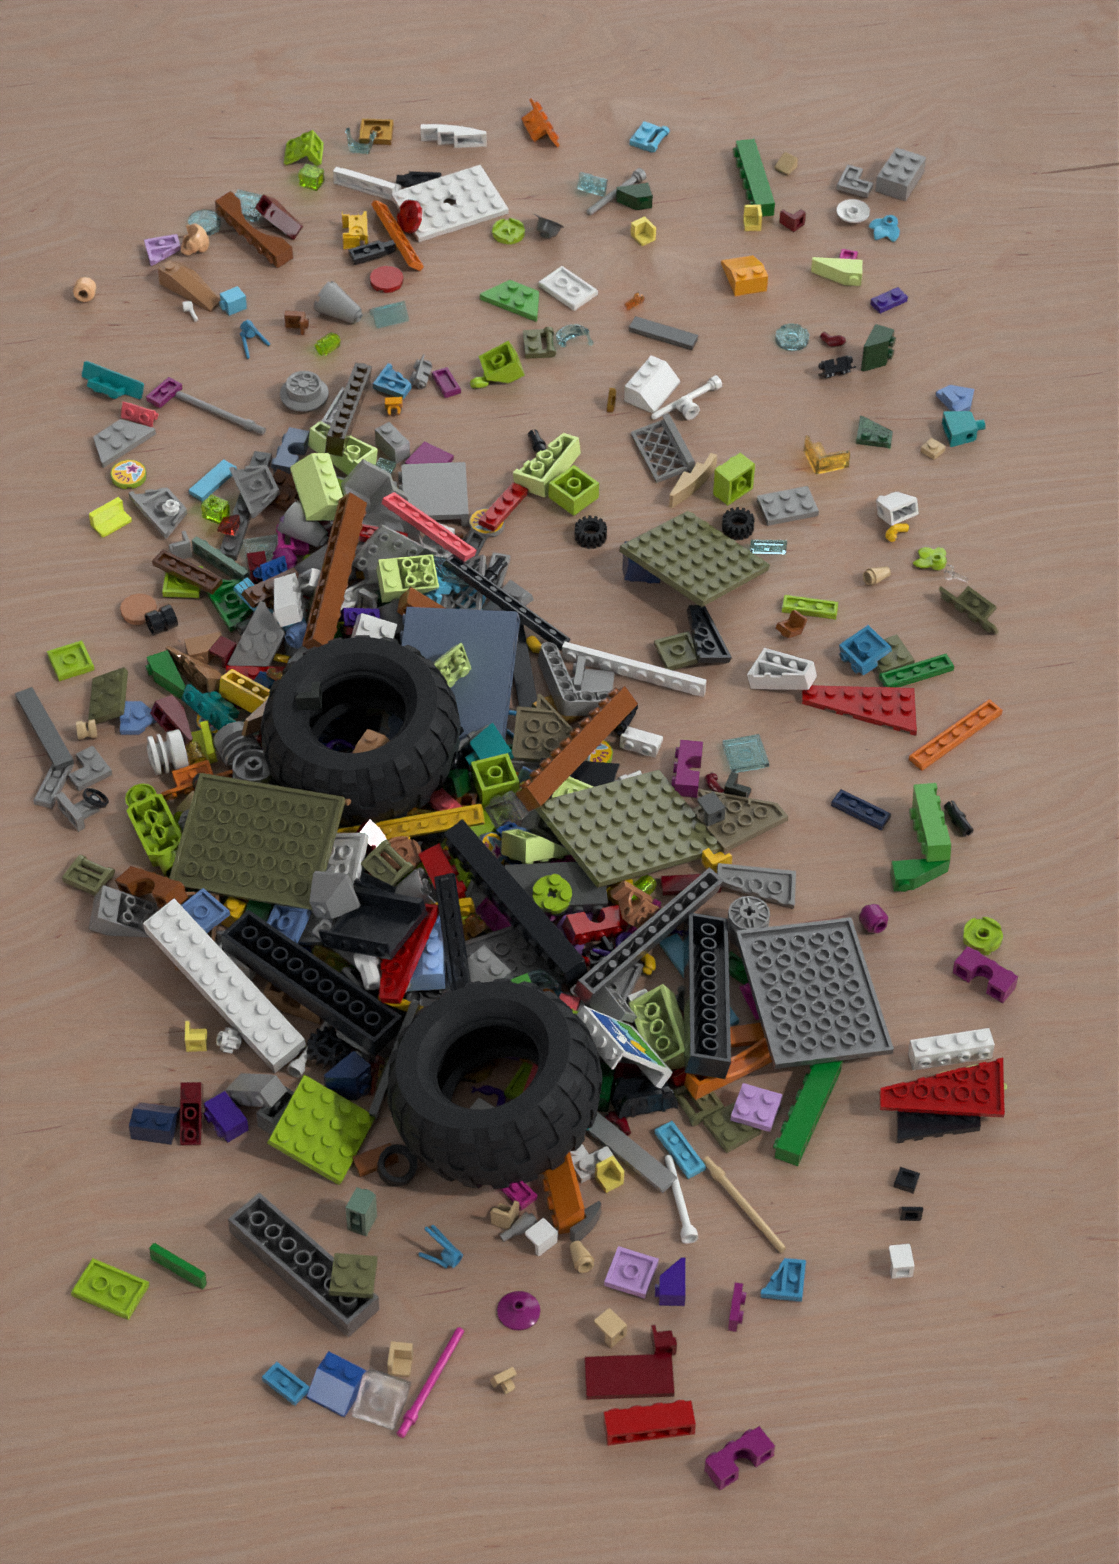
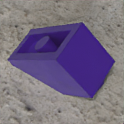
M681 1257L659 1277V1284H655V1297H659V1306H685V1258Z

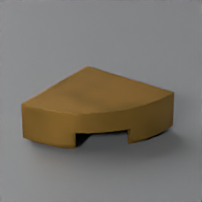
M609 388L607 412L613 413L616 403V388Z

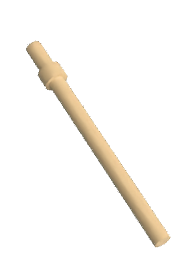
M709 1156L705 1157L702 1161L710 1170L714 1180L721 1183L778 1252L782 1253L786 1249L784 1244L727 1179L726 1173L722 1168L717 1167Z

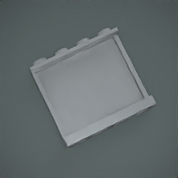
M465 462L402 464V472H398L399 483L402 482V485H399V489L409 495L413 506L433 520L461 519L462 527L469 526Z

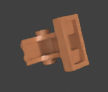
M625 880L610 891L611 897L619 902L622 918L637 929L654 916L659 909L658 906L652 904V896ZM633 894L638 897L634 901L631 900Z

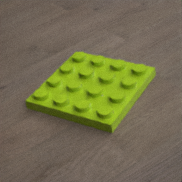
M304 1075L267 1144L340 1185L353 1161V1156H356L375 1117L370 1116L368 1111Z

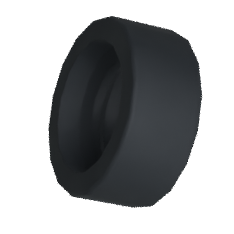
M393 1144L386 1147L380 1154L377 1162V1172L380 1178L391 1186H403L409 1183L414 1178L418 1168L417 1158L402 1144ZM399 1153L408 1159L410 1168L406 1175L394 1177L387 1172L385 1162L392 1154Z

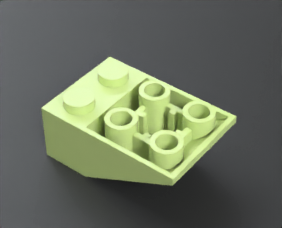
M433 554L378 560L376 572L382 603L391 602L393 599H400V596L410 587L422 594L439 589Z
M462 643L453 646L433 662L446 679L447 685L450 688L459 678L465 677L472 669Z
M520 829L502 831L501 854L508 856L510 860H519L522 864H533V861L546 862L549 861V858L562 859L565 855H571L566 848L535 834Z

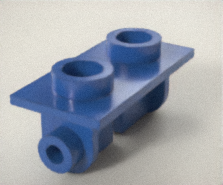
M285 555L261 564L260 567L255 568L253 575L265 581L286 571Z

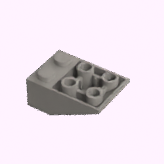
M103 885L94 897L89 929L110 936L149 937L145 933L143 923L157 912L158 906L151 901Z

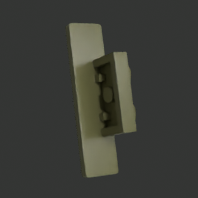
M940 586V597L947 603L951 601L959 612H966L970 620L974 623L977 621L981 623V627L988 633L992 631L997 634L999 632L996 626L987 620L997 609L993 603L969 586L966 587L958 598Z

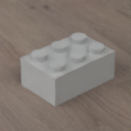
M896 147L877 176L876 192L906 201L924 174L926 157Z

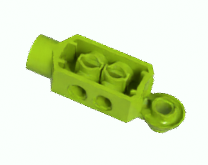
M136 784L126 793L125 801L129 807L126 811L152 866L160 867L164 877L169 878L182 834L163 795L156 794V790L149 784Z

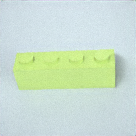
M311 453L290 467L306 521L334 520L339 499L343 495L329 453Z
M662 984L629 1002V1006L637 1016L634 1021L638 1033L670 1069H680L685 1066L684 1020L674 992Z

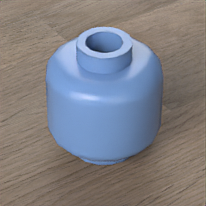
M297 622L287 628L285 640L290 647L299 649L302 646L307 627L305 622Z

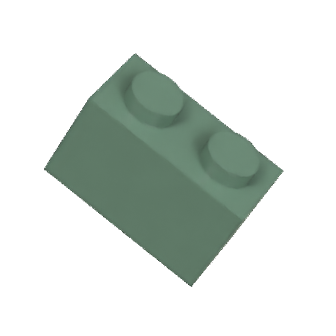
M356 1187L345 1207L347 1229L367 1236L377 1218L376 1194L368 1189Z

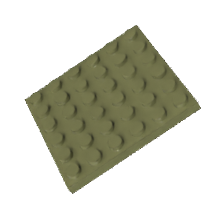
M689 511L620 545L619 552L701 607L767 572L770 564L742 547L735 540L730 539L721 531Z

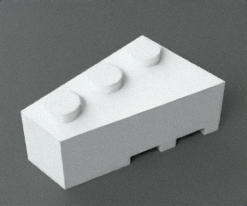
M296 573L275 578V612H273L275 622H278L280 627L301 622L307 607Z
M764 648L748 672L747 677L751 689L809 690L817 674L813 661Z

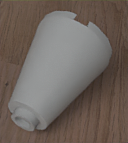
M334 281L326 283L318 294L320 297L319 301L315 300L314 309L320 313L350 323L359 322L362 318V309Z
M294 502L284 514V523L279 522L277 530L315 547L324 546L329 539L327 537L328 532L317 520L306 521L301 502Z
M422 868L415 869L395 886L397 887L396 894L423 898L425 904L437 902L436 889L433 883L429 884L427 879L430 877Z

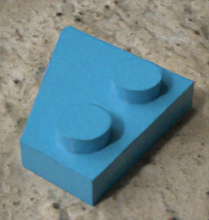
M388 363L373 382V389L395 397H402L404 400L411 390V383L403 378L399 371L395 372L392 369V365Z
M784 1258L779 1265V1269L771 1276L770 1282L761 1290V1298L802 1302L806 1260Z

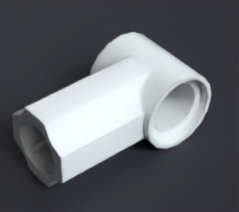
M358 953L354 954V961L358 971L361 973L365 989L372 991L379 989L381 977L377 966L379 965L377 957Z

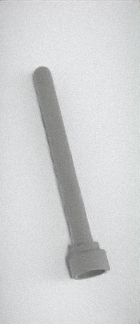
M638 168L633 172L631 178L620 186L641 183L646 179V173L643 169ZM616 189L587 210V214L592 215L616 197Z

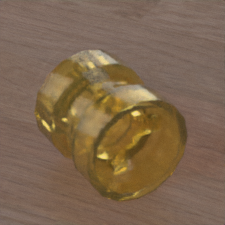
M190 742L185 745L189 766L207 760L205 754L201 752L202 748L198 742Z

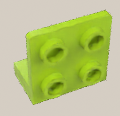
M313 130L290 139L286 143L284 164L289 165L307 156L308 160L313 162L316 167L321 165L324 142Z

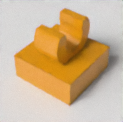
M402 397L385 398V409H387L388 415L391 416L392 409H396L397 414L400 415Z

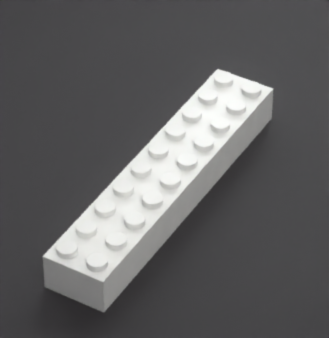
M175 899L171 900L143 923L145 933L235 1030H238V1034L241 1035L274 1073L278 1072L306 1048L305 1039Z

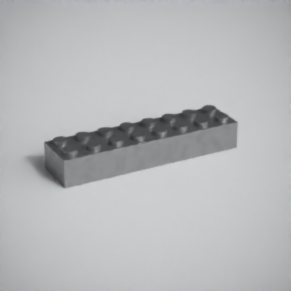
M258 1193L228 1219L229 1230L233 1236L347 1337L351 1336L379 1311V1297L375 1293L373 1298L330 1295L329 1290L334 1257L261 1193Z

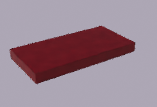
M672 1354L584 1357L587 1400L675 1396Z

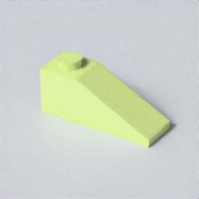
M812 257L811 272L843 285L861 286L863 260Z

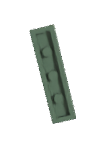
M197 536L192 539L193 553L231 579H241L243 581L248 577L250 580L249 571L245 567L240 566L232 558L222 554L219 549H215L207 541Z

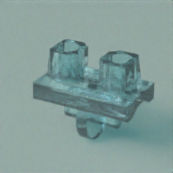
M580 172L577 189L584 190L588 194L593 193L604 197L608 180L589 173Z

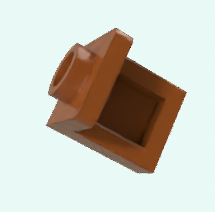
M285 310V328H300L301 335H305V329L309 328V319H306V312Z
M793 610L787 620L777 623L775 629L786 638L801 635L807 618Z

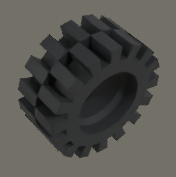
M736 507V510L734 508H730V511L727 510L722 518V532H724V535H728L730 539L734 537V540H737V538L743 540L744 537L746 539L749 538V535L751 536L754 532L755 518L753 513L750 514V511H745L743 507L742 510H739V507ZM741 522L743 525H734L733 523Z
M588 515V518L584 516L582 520L579 519L578 523L576 522L575 541H577L578 545L581 544L583 548L586 545L587 549L593 546V549H595L596 545L601 547L607 539V526L602 518L598 520V516L592 518V515ZM590 530H591V531H595V532H597V533L588 534V533H586V531H590Z

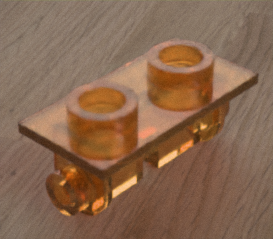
M472 914L464 920L463 932L465 941L470 940L466 933L469 932L474 938L485 930L487 924L484 920L480 921L478 919L482 916L481 914L476 916Z

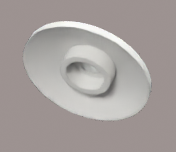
M849 199L838 205L837 214L846 222L859 223L869 217L870 209L866 203L860 200Z

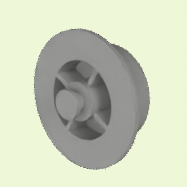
M298 371L291 374L280 390V398L283 404L296 411L315 410L327 401L329 395L326 384L320 380L317 374L310 371Z

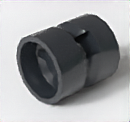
M170 604L160 607L158 612L153 610L144 614L147 627L153 636L162 633L164 628L169 630L178 626L176 614Z

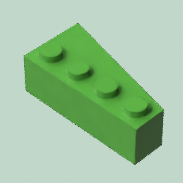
M937 783L914 784L912 808H909L910 820H913V829L917 831V841L921 843V853L925 854L927 862L950 860L951 841L947 825H945L944 812L941 811L940 796H936Z

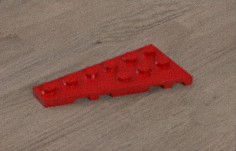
M811 685L809 690H802V704L821 710H834L839 715H843V713L852 715L853 719L878 726L884 724L893 727V730L896 731L902 729L909 731L914 736L917 734L914 688Z
M425 904L427 916L392 960L383 959L381 963L382 978L380 979L379 994L382 1003L401 1004L439 915L438 905Z
M1003 1057L987 1063H978V1065L971 1067H962L938 1073L927 1078H918L907 1083L902 1082L882 1087L879 1090V1110L1003 1118L1005 1115Z

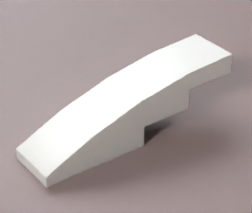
M421 125V141L437 140L438 145L454 144V148L487 146L486 131L455 125Z

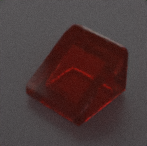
M240 515L223 517L217 532L234 536L240 525Z

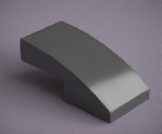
M600 1201L586 1208L584 1220L570 1228V1240L572 1242L581 1241L595 1227L601 1216L602 1203Z

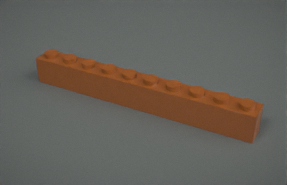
M351 492L340 498L302 643V646L307 649L327 644L328 641L334 639V635L337 632V622L341 616L340 610L345 600L344 594L348 587L349 575L352 572L351 566L356 556L355 550L359 543L358 538L363 528L362 522L366 515L365 510L367 502Z
M626 686L620 689L615 687L609 691L608 697L598 703L599 707L591 710L588 713L590 716L580 721V726L569 733L570 737L562 740L559 743L560 747L551 751L550 757L544 759L539 764L541 767L532 771L529 774L530 778L520 783V789L515 794L528 812L542 806L638 705Z

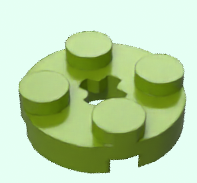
M547 875L540 878L533 886L532 899L544 913L546 911L551 912V914H559L569 907L572 899V889L570 884L564 878H561L560 875ZM549 891L556 892V898L548 897Z
M982 917V919L976 920V918H972L965 924L963 931V943L979 951L982 955H989L1001 946L1003 933L1000 924L994 919ZM979 933H986L987 935L986 937H981Z

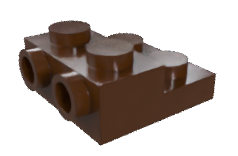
M277 469L273 478L280 491V495L269 505L286 512L294 502L300 499L292 474Z

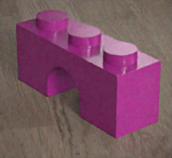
M680 739V747H676L675 758H678V762H674L673 773H676V777L672 776L671 785L681 797L697 798L700 771H693L690 768H701L703 742Z
M969 946L954 961L953 974L968 983L974 977H986L989 980L986 994L1001 1003H1004L1016 988L1017 975Z
M760 1426L753 1430L748 1429L738 1440L728 1442L724 1449L709 1454L705 1460L704 1471L718 1489L722 1490L738 1480L739 1468L734 1461L746 1458L755 1467H758L774 1456L775 1445Z

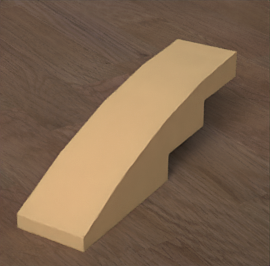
M710 453L704 464L697 462L691 473H682L670 493V508L686 500L707 481L716 468V454Z

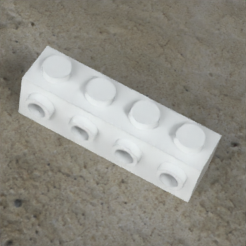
M986 1028L910 1040L908 1056L912 1069L920 1070L991 1059L995 1044L990 1029Z

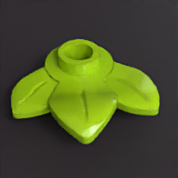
M923 547L918 550L920 558L913 562V565L919 568L931 567L933 570H942L947 563L946 551L941 547H937L934 550L929 547Z

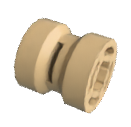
M91 719L88 722L76 721L78 740H84L86 737L97 738L95 719Z

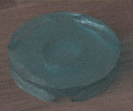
M212 210L196 211L188 219L189 225L193 223L200 225L208 236L218 232L221 228V218Z
M784 324L779 330L777 329L775 341L784 350L799 351L808 345L809 332L806 328H801L799 324Z

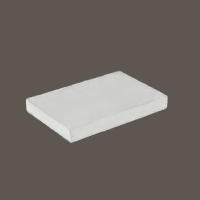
M563 266L538 282L540 288L574 311L598 295L597 289Z

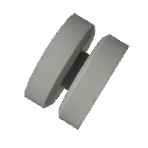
M247 749L235 756L232 763V776L234 779L275 785L263 750Z

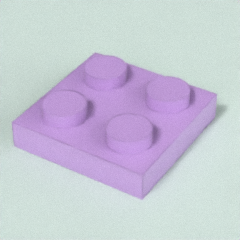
M743 1083L730 1120L770 1132L783 1094Z
M618 1246L604 1281V1286L645 1299L659 1259Z

